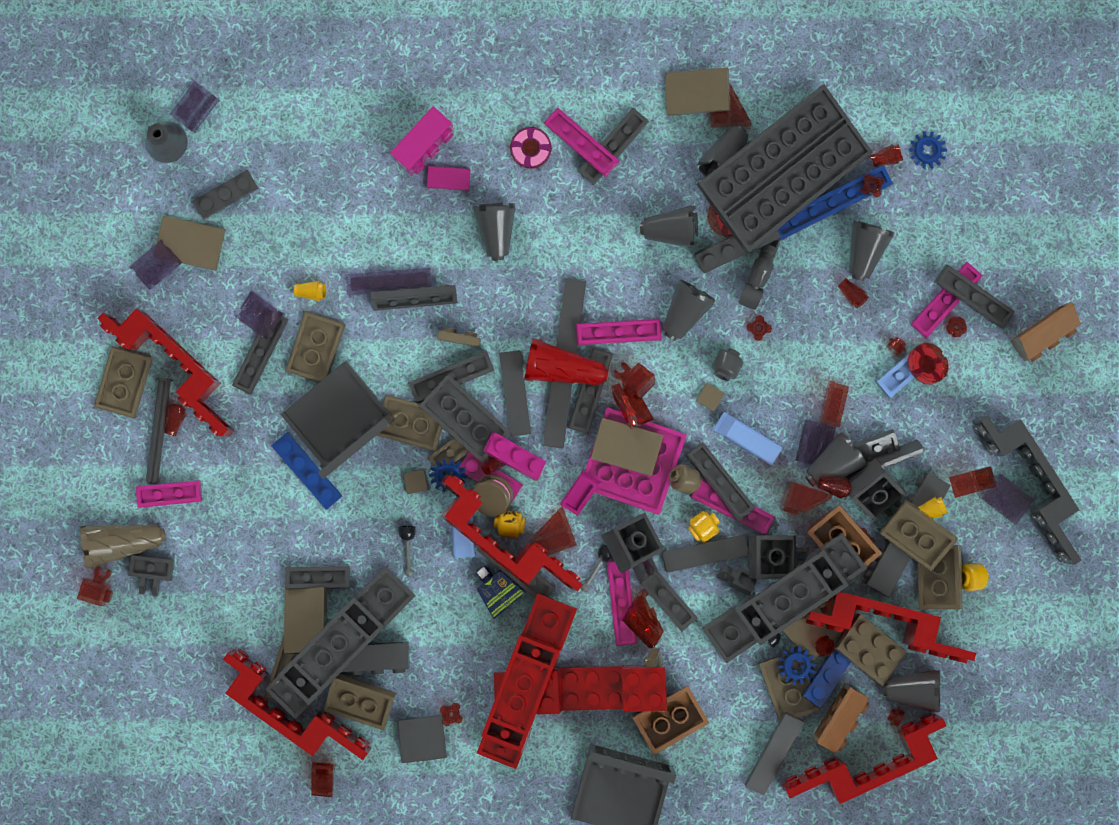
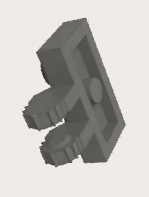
M131 555L128 576L140 577L139 594L143 595L147 589V578L154 579L152 595L158 596L160 580L172 581L175 560Z

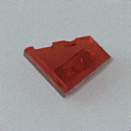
M729 84L730 111L710 112V128L735 127L737 125L751 127V121L731 84Z
M563 507L559 508L530 539L531 544L538 543L548 551L546 553L547 556L577 545Z
M644 589L637 594L622 621L651 649L656 646L664 631L657 620L654 607H649L645 597L648 593Z

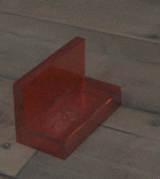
M835 381L828 382L818 423L840 428L849 386L837 384Z
M620 383L611 386L613 399L630 429L654 420L636 386L624 391Z

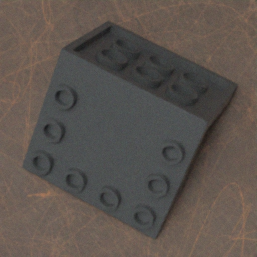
M347 360L280 414L320 461L321 465L319 466L322 469L318 474L322 479L326 478L395 420Z
M590 744L571 819L592 825H658L669 782L674 784L676 779L673 766Z

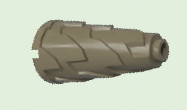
M118 524L80 526V539L86 569L159 547V545H162V541H166L164 528L160 529V526H156V524L142 526H119Z

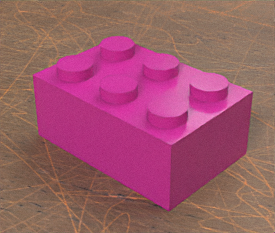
M433 106L390 152L393 160L411 176L414 173L418 175L426 166L424 162L428 158L433 159L440 151L438 147L443 142L445 144L448 143L454 136L452 133L454 131L453 124Z

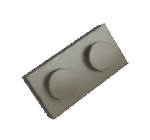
M444 328V331L438 330V340L480 347L481 338L477 337V333L465 331L464 335L456 334V330L451 328Z

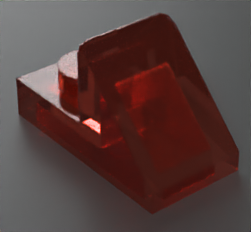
M991 466L949 477L954 498L997 487Z
M312 762V796L333 797L336 764Z

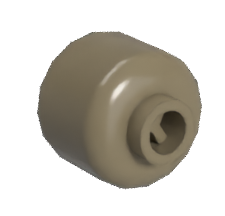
M679 464L669 474L671 487L681 493L692 494L701 485L699 471L688 465Z

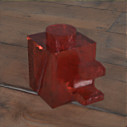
M622 362L621 368L625 371L623 373H619L617 370L613 371L615 378L622 380L623 392L629 398L633 397L637 401L655 385V375L639 362L632 369Z
M97 566L94 569L93 579L83 578L77 599L98 606H104L106 602L109 603L113 591L110 590L111 585L103 583V581L111 577L112 570L108 569L106 575L101 576V566Z

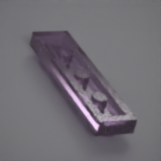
M431 268L346 274L347 295H365L381 290L394 291L402 288L432 287Z

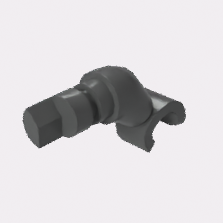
M779 240L773 241L771 245L762 246L760 255L755 259L748 280L749 283H746L739 304L750 309H757L764 292L762 288L767 283L774 268L773 260L780 244Z

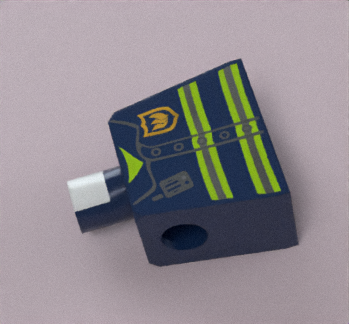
M484 566L476 573L483 582L477 588V591L494 619L526 593L501 570L493 575Z

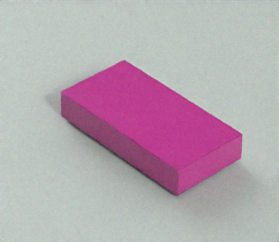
M428 166L427 188L469 191L471 170Z
M582 471L562 499L560 505L578 516L599 486L600 481Z

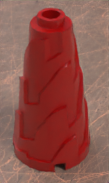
M532 338L524 380L531 382L534 380L598 385L602 384V381H607L609 369H605V365L599 361L579 356L578 354L542 342L540 339Z

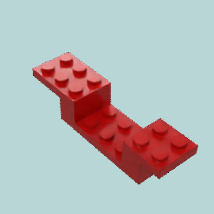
M136 308L122 324L112 315L102 313L97 318L101 322L99 326L106 333L115 335L117 337L115 341L124 349L138 350L148 338L157 345L165 346L164 352L172 359L181 361L182 363L179 366L188 374H192L176 391L179 395L177 399L185 407H192L195 410L193 414L201 422H208L211 425L209 427L210 431L216 436L229 437L234 432L226 422L204 403L221 383L146 312Z
M455 475L451 477L445 476L440 483L456 497L440 517L520 582L528 585L540 569L544 567L571 590L578 592L583 586L579 582L581 578L571 570H564L562 568L564 564L556 557H548L546 555L548 551L538 543H527L516 558L506 550L500 551L497 549L498 544L489 536H481L479 534L481 530L473 523L467 524L482 505V502L479 500L481 496L472 489L466 490L463 487L464 482Z
M839 592L827 600L823 614L811 611L802 617L806 619V624L822 627L824 623L827 624L826 629L843 633L844 629H851L855 610L870 613V609H872L875 615L890 618L892 614L894 615L893 619L907 622L902 643L907 644L910 650L926 653L927 649L930 655L946 658L949 655V660L966 664L968 660L975 661L976 657L975 652L935 642L941 620L939 616L844 592Z
M537 593L524 630L519 635L481 735L483 738L476 754L517 769L530 736L536 713L578 608Z
M233 649L223 658L226 663L240 672L225 694L311 756H314L328 736L361 760H364L371 750V747L368 746L370 742L362 736L358 738L351 733L353 730L344 723L340 726L334 721L335 717L326 711L324 713L319 711L305 731L302 730L303 725L294 719L292 721L284 717L286 713L280 708L275 707L273 709L267 705L269 701L259 694L257 697L254 695L268 675L265 672L266 667L257 661L255 663L247 659L249 655L241 649H238V651Z
M645 665L555 668L552 671L536 715L560 714L562 711L623 709V712L667 711L665 667H645ZM505 672L493 673L494 698L497 696Z
M930 712L921 716V721L913 724L910 721L901 725V730L897 732L908 755L899 754L893 757V762L885 765L884 762L877 764L873 767V771L867 774L863 771L854 775V780H852L846 764L840 758L832 757L823 762L824 765L816 768V766L804 770V775L799 777L792 775L786 778V783L782 784L783 789L788 797L792 798L827 782L834 798L839 804H842L937 760L938 758L927 735L946 727L945 721L937 714L932 715Z

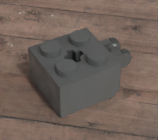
M877 458L843 484L851 499L872 520L883 512L888 517L892 516L893 513L889 507L894 504L899 508L902 505L899 499L907 494L901 483Z
M646 513L601 535L620 573L633 568L638 579L641 581L646 580L648 574L655 575L657 573V566H655L652 557L661 553L663 546Z
M749 535V578L776 579L783 577L795 569L796 566L806 561H796V552L807 553L809 552V547H796V535ZM771 554H775V559H771Z

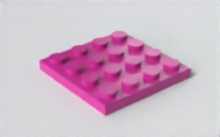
M607 407L603 418L664 436L652 476L590 459L591 451L584 472L600 481L594 493L660 515L670 486L669 474L677 465L687 435Z

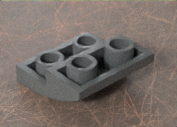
M442 715L397 720L401 763L447 758Z

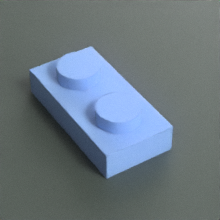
M909 354L875 382L889 398L893 397L915 377L909 367Z

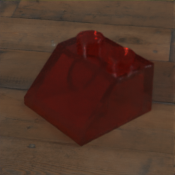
M787 481L779 506L784 507V512L798 515L799 512L805 513L832 499L833 495Z

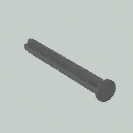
M156 377L158 388L146 482L157 483L159 478L171 381L173 382V379Z

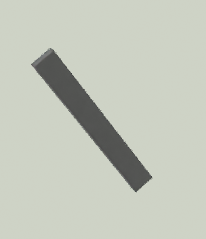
M565 279L556 347L577 354L576 324H581L586 281ZM551 382L543 446L564 449L573 383Z

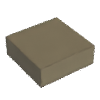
M706 383L696 402L714 412L725 393Z
M424 469L403 474L407 495L429 490Z

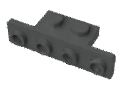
M893 429L853 444L855 449L858 448L867 465L877 458L885 467L895 465L907 458L916 457L925 451L918 440L899 446ZM858 472L844 477V480L848 481Z

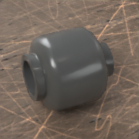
M731 348L728 351L721 350L712 365V369L715 371L714 375L724 381L736 379L743 366V360L739 357L740 353Z

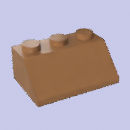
M1069 302L1059 306L1010 340L1024 361L1031 360L1033 362L1043 355L1041 351L1046 348L1051 350L1060 344L1058 341L1063 336L1068 338L1077 332L1076 327L1081 325L1074 304Z
M840 504L820 517L807 529V533L819 547L843 532L866 566L882 554L879 548Z
M844 683L812 738L818 744L834 753H837L838 750L841 751L847 743L845 738L849 731L853 732L858 724V721H856L860 713L864 714L867 710L869 698Z
M688 685L667 697V711H644L632 717L653 755L709 724Z

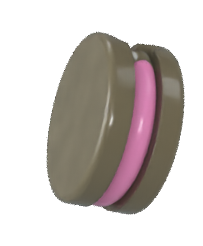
M497 475L482 477L473 488L481 496L479 500L482 502V505L478 508V511L486 516H500V514L507 510L513 500L512 487L504 478Z

